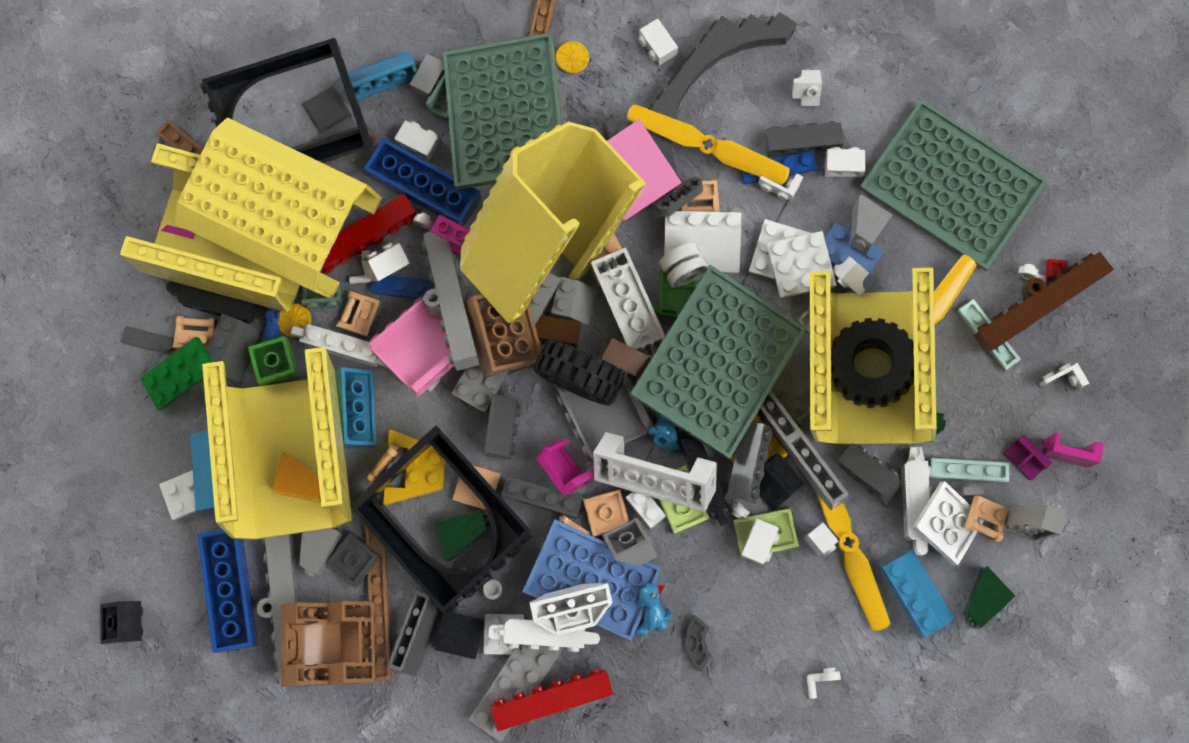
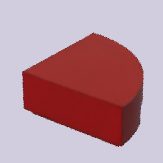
M1047 259L1046 278L1052 279L1060 274L1066 267L1067 260Z

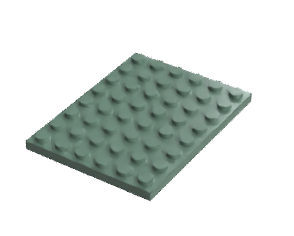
M552 33L443 52L454 186L458 190L496 183V178L502 173V167L509 160V154L515 147L520 148L530 139L535 140L542 133L552 131L555 126L563 125Z
M921 99L859 189L961 256L968 255L976 262L978 267L987 271L1048 180Z
M709 265L629 395L726 459H730L802 338L806 328L712 265Z

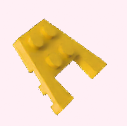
M389 430L388 448L394 442L399 448L409 450L419 441L397 431ZM430 446L406 468L405 488L386 487L384 489L383 505H391L399 501L444 490L446 461Z

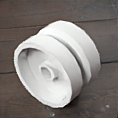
M696 243L679 246L668 252L659 261L663 272L669 273L667 280L671 287L675 288L686 285L701 277L706 271L708 265L704 258L699 257L701 251Z

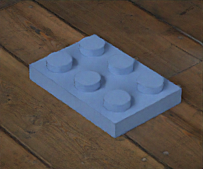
M835 222L825 238L831 265H840L850 256L869 272L863 281L864 284L884 251L875 245H872L866 254L850 244L851 231Z

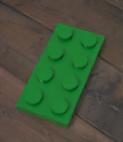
M199 337L191 339L140 378L157 411L163 410L204 380L202 364L212 363V360Z

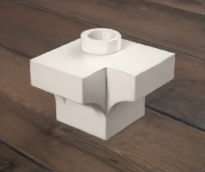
M802 70L801 77L793 79L792 98H800L801 106H819L822 89L820 70Z
M850 256L842 264L835 265L832 268L833 273L839 277L837 282L844 288L849 286L858 295L865 291L863 281L869 272Z

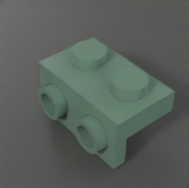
M444 74L437 81L433 93L428 96L426 106L430 113L449 121Z
M336 280L340 284L334 296L330 298L302 286L303 300H301V304L307 307V309H317L321 305H326L327 308L337 307V304H343L341 281Z

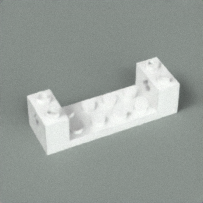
M623 248L592 261L591 271L598 287L601 286L625 344L652 358L664 339L665 334L627 249Z
M605 432L593 452L595 481L703 512L706 511L716 491L717 463L710 460L697 458L690 473L678 471L624 455V437Z

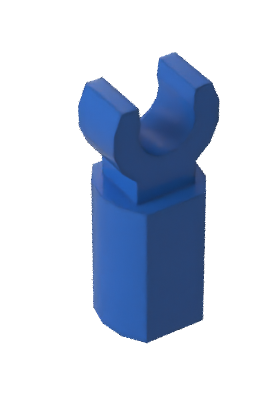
M266 311L267 324H265L264 342L279 338L278 321L280 312Z

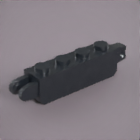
M169 282L166 285V290L171 295L176 296L179 303L184 307L220 317L224 314L247 324L254 322V319L266 320V311L270 310L258 304L177 282Z
M677 426L676 430L681 440L680 446L691 471L697 458L709 460V457L702 442L693 436L685 438L684 431ZM716 477V491L706 510L712 518L716 517L719 525L722 526L728 523L725 513L729 511L727 508L728 503Z

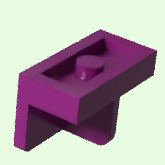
M1025 435L1019 437L1003 453L1030 481L1052 464Z

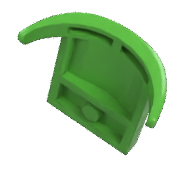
M659 270L660 307L655 304L651 305L655 314L668 318H677L696 287L697 279L686 285L673 288L667 280L669 273Z

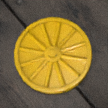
M566 42L557 50L556 62L559 68L566 73H579L586 68L589 62V53L586 47L579 42Z
M293 303L288 312L280 311L279 329L289 337H295L291 334L293 326L303 329L305 325H311V314L301 304Z

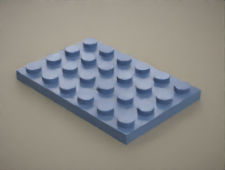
M554 519L522 593L537 599L546 593L582 584L608 583L612 604L596 626L623 639L632 641L646 608V605L640 607L641 603H638L640 590L647 583L655 585L662 568L650 562L639 566L616 561L606 542Z

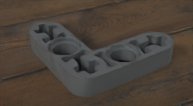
M698 177L690 178L667 195H663L648 205V207L662 216H669L703 192L702 180ZM679 195H685L682 198H676Z

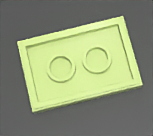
M687 465L675 469L678 471L690 473L687 468ZM659 499L673 534L710 519L707 511L703 512Z
M791 508L733 520L740 555L756 519L779 528L777 533L780 536L776 545L772 544L771 552L799 547Z

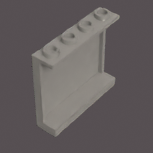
M624 375L621 389L615 402L610 406L601 405L582 398L565 389H558L559 395L556 398L561 407L565 406L567 410L564 413L569 424L573 422L575 427L573 433L577 441H582L584 447L581 449L585 457H590L591 461L594 460L593 452L605 432L624 437V445L649 434L648 429L653 427L642 403L629 395L633 389L629 377Z

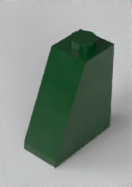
M478 511L436 522L445 561H452L488 532L487 526H490L488 514L484 515L483 511Z
M988 566L983 567L979 571L963 612L967 624L976 629L982 628L1015 597L1011 590Z

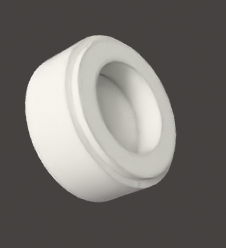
M489 580L483 585V594L486 598L495 600L502 595L503 588L498 581Z

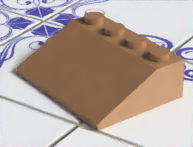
M483 294L474 295L464 302L483 376L504 373L535 364L541 351V346L530 305L527 306L520 317L508 324Z

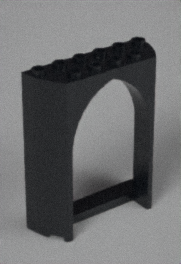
M336 38L202 79L203 83H200L203 93L208 95L209 101L207 104L210 112L215 113L216 120L214 122L217 127L227 117L233 120L239 99L255 83L277 74L334 57L358 127L295 146L292 149L321 163H325L373 147L368 126L365 123Z
M437 425L350 504L351 509L443 613L448 610L451 613L464 598L473 596L478 591L476 589L478 585H484L492 578L490 574L493 571L502 569L507 564L505 560L516 556L521 551L519 547L533 537L531 535L532 531ZM430 446L440 454L474 492L489 514L493 529V545L490 557L483 567L473 570H459L437 562L422 549L377 497L382 490Z

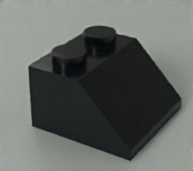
M778 454L764 466V477L760 482L759 496L774 511L805 483Z
M118 601L100 604L101 644L142 641L143 627L141 626V617L143 615L141 601Z
M448 611L444 612L435 650L476 659L485 620Z

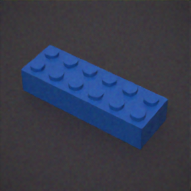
M385 138L381 140L364 167L366 175L400 195L405 194L407 199L463 227L482 199L480 191L473 187L456 190L454 176Z
M223 529L197 534L213 653L258 646L244 539H232Z

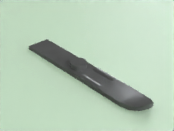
M128 326L125 327L121 343L169 355L177 351L173 348L174 338Z

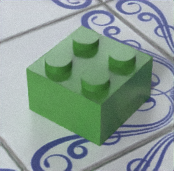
M286 336L248 347L257 383L260 386L272 385L300 376L290 340Z

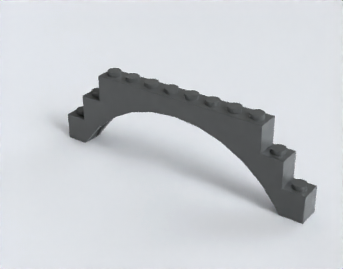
M781 12L776 17L772 16L767 24L750 14L747 19H742L739 26L721 16L718 21L715 20L712 23L711 31L708 35L705 33L702 36L698 48H693L689 54V60L680 65L679 73L676 77L672 76L666 90H662L658 94L657 102L654 105L651 104L648 109L675 119L680 103L689 88L706 70L720 60L739 51L759 46L785 45L796 31L797 23ZM646 129L678 176L673 159L672 141Z

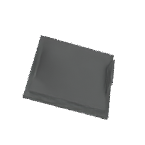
M334 86L302 104L320 134L352 116Z

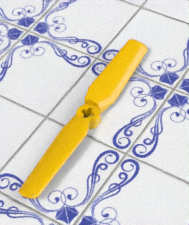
M633 104L628 110L627 120L634 123L640 119L646 129L682 146L699 148L703 154H712L723 164L758 177L763 176L780 185H783L788 179L790 172L788 167L733 141L716 140L712 135L702 134L690 124ZM710 140L713 147H709L708 150L704 149L705 145L702 143Z
M968 255L961 256L934 291V325L944 318L977 267L976 262Z
M818 495L828 526L839 539V548L844 552V569L873 631L883 630L890 625V620L870 563L858 548L859 540L857 536L852 533L851 519L845 505L842 503L830 511ZM845 538L853 540L852 548L844 546Z

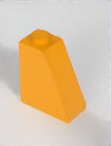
M282 452L272 489L274 493L321 503L318 475L289 454Z

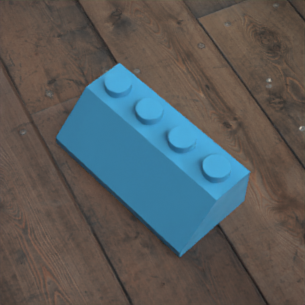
M409 51L407 53H399L396 57L390 59H382L379 63L372 66L366 65L361 70L348 72L359 101L412 81L417 69Z
M343 367L335 369L344 448L377 446L373 370Z
M207 430L190 434L196 512L215 510Z
M913 549L879 568V571L920 638H926L955 619Z

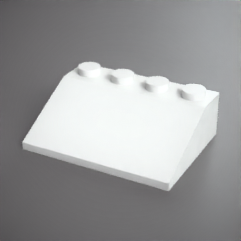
M676 211L669 216H665L664 256L679 246L696 243L701 251L699 257L704 258L708 266L712 265L722 273L739 274L741 213Z

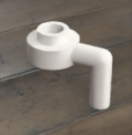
M423 212L416 214L413 219L416 225L431 231L434 225L431 217Z
M370 250L362 251V260L366 258V254L371 252ZM364 266L365 275L350 276V284L371 282Z
M1024 264V266L1019 267V278L1024 280L1040 278L1045 283L1047 282V278L1038 274V269L1034 265Z
M727 490L724 496L728 505L733 509L731 513L739 519L742 517L746 518L750 510L738 501L728 498Z
M835 668L823 669L824 673L807 675L809 699L817 698L815 682L840 680V671H836Z

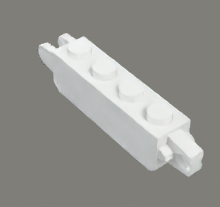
M310 324L305 325L303 329L295 326L292 328L291 334L299 337V342L309 348L325 347L329 354L373 367H378L379 365L387 368L370 350V342Z
M910 447L908 462L901 467L904 537L908 541H913L914 552L920 557L927 554L929 550L928 542L912 527L933 494L932 485H929L932 470L931 466H928V461L924 459L922 447Z
M509 618L504 624L489 625L488 633L489 638L501 640L503 643H507V647L519 648V644L527 645L528 649H539L540 645L547 646V650H559V647H567V651L579 652V648H584V644L595 645L600 640L599 634L585 631V629L556 636L535 624L533 620Z

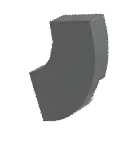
M694 615L686 630L685 646L690 661L700 671L712 657L705 643L706 634L710 627Z

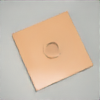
M474 466L496 491L501 474ZM459 477L452 500L486 510L480 499Z
M620 489L583 499L593 537L601 536L629 522Z

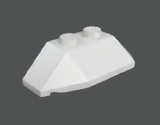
M591 583L546 593L529 602L533 622L558 636L596 626L608 607L611 606L612 599L608 583Z

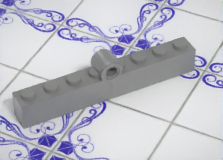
M432 232L423 233L425 241L421 243L424 253H428V257H425L427 267L432 270L429 273L431 283H435L436 287L428 290L424 294L423 299L430 314L443 316L440 324L442 331L447 333L444 341L446 347L451 350V353H448L450 364H454L457 371L480 365L450 242Z
M770 390L758 410V414L766 425L772 427V433L778 439V443L788 453L787 457L792 458L830 511L834 510L847 501L848 492Z
M292 534L262 538L263 545H266L264 562L265 565H268L266 582L270 585V592H268V598H263L259 601L257 612L261 617L270 618V622L274 626L271 638L276 647L273 658L274 663L278 667L275 679L276 683L279 684V688L281 687V604L299 602ZM268 604H271L272 610L270 612L266 611V607Z

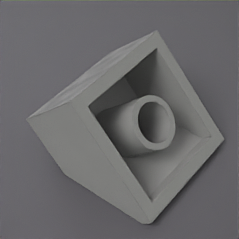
M560 277L561 282L557 287L551 311L552 317L581 322V325L589 326L598 290L578 280Z
M638 518L602 535L616 561L640 566L657 557L651 540Z

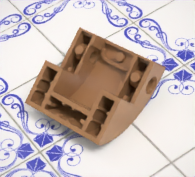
M338 601L331 603L294 602L281 604V687L375 682L374 602Z

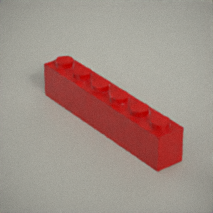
M402 194L377 209L374 214L370 213L340 231L320 273L328 274L332 272L337 265L349 262L354 255L362 254V251L367 250L373 244H379L389 234H396L400 230L399 228L404 225L408 226L414 223L413 219L417 213L406 195Z
M595 668L589 671L590 674L584 676L576 674L570 677L571 680L565 682L557 680L546 688L538 686L532 688V692L527 694L519 692L513 694V698L505 700V698L494 700L493 704L489 706L497 732L613 695L607 671Z

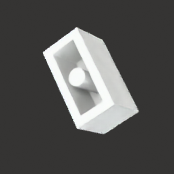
M659 19L639 29L638 40L643 47L646 46L653 62L656 61L660 66L677 55L678 46Z
M406 120L394 138L397 146L428 162L440 144L435 132L431 130L425 131L416 122L412 121L410 123Z
M832 147L827 149L825 154L826 177H863L865 173V150H860L857 147L849 149Z
M388 242L381 246L382 249L376 252L375 250L365 255L366 258L361 262L371 281H380L409 264L400 243Z
M632 492L626 497V501L650 530L666 517L651 496Z
M756 519L740 557L761 566L765 562L769 563L773 553L770 551L772 544L776 545L780 534L777 533L779 528Z
M824 523L818 525L803 538L817 556L822 554L824 556L829 555L837 548L835 546L838 542L837 538Z

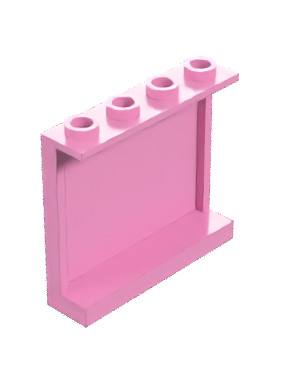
M640 119L607 140L646 183L623 218L624 222L672 189L681 185L682 182Z
M423 297L417 298L411 308L402 311L396 321L388 323L385 330L381 334L373 336L369 343L370 350L417 398L455 366L450 364L448 353H451V350L446 347L444 341L447 333L442 331L440 324L443 316L430 314Z

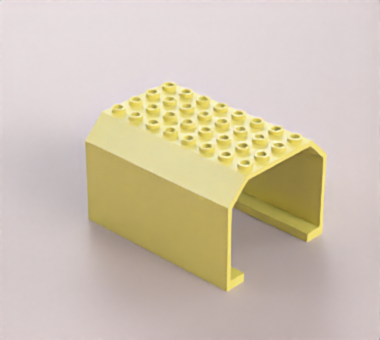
M227 117L212 131L177 201L175 224L299 285L330 298L334 296L340 282L320 273L352 206L355 205L374 214L382 197L367 184Z
M567 122L563 125L555 126L548 133H542L535 140L530 139L520 148L515 147L509 154V160L503 165L502 173L496 178L495 186L490 189L489 197L483 202L482 210L477 213L476 221L470 226V232L464 237L465 241L461 247L460 270L508 324L524 313L561 253L574 266V269L568 276L570 279L578 280L586 275L591 267V262L596 260L646 185L644 180L594 128Z
M157 143L151 162L155 165L173 169L172 192L155 243L126 236L120 255L140 273L288 312L297 297L299 284L197 234L194 235L193 239L160 231L166 225L185 229L175 224L177 201L200 155Z
M912 268L913 291L862 293L861 295L857 293H832L831 272L810 271V430L815 442L830 444H917L936 440L933 268ZM865 318H872V321H878V318L885 319L886 323L894 322L898 325V329H904L908 333V338L914 342V383L910 386V390L906 395H902L900 400L895 403H888L886 407L875 405L874 408H867V405L863 404L857 406L854 404V401H847L843 398L842 393L835 389L834 383L831 380V348L833 340L841 334L843 328L851 327L852 322L857 320L860 323L864 322ZM876 348L861 351L854 360L856 371L867 378L884 376L890 371L892 365L890 356Z
M325 347L305 350L307 380L244 389L226 386L225 364L223 361L202 364L216 523L232 539L256 540L335 528L352 521L336 374ZM282 452L289 454L318 475L321 503L274 493L272 489Z

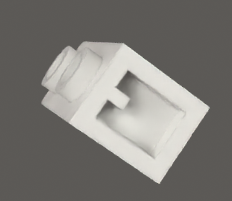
M796 174L794 179H789L786 187L761 176L758 185L766 192L771 191L777 194V197L781 200H789L791 202L802 182L803 176Z
M1070 363L1059 368L1061 372L1057 374L1051 372L1043 376L1044 381L1039 383L1042 387L1067 374L1069 376V383L1076 390L1089 384L1078 363L1073 366Z

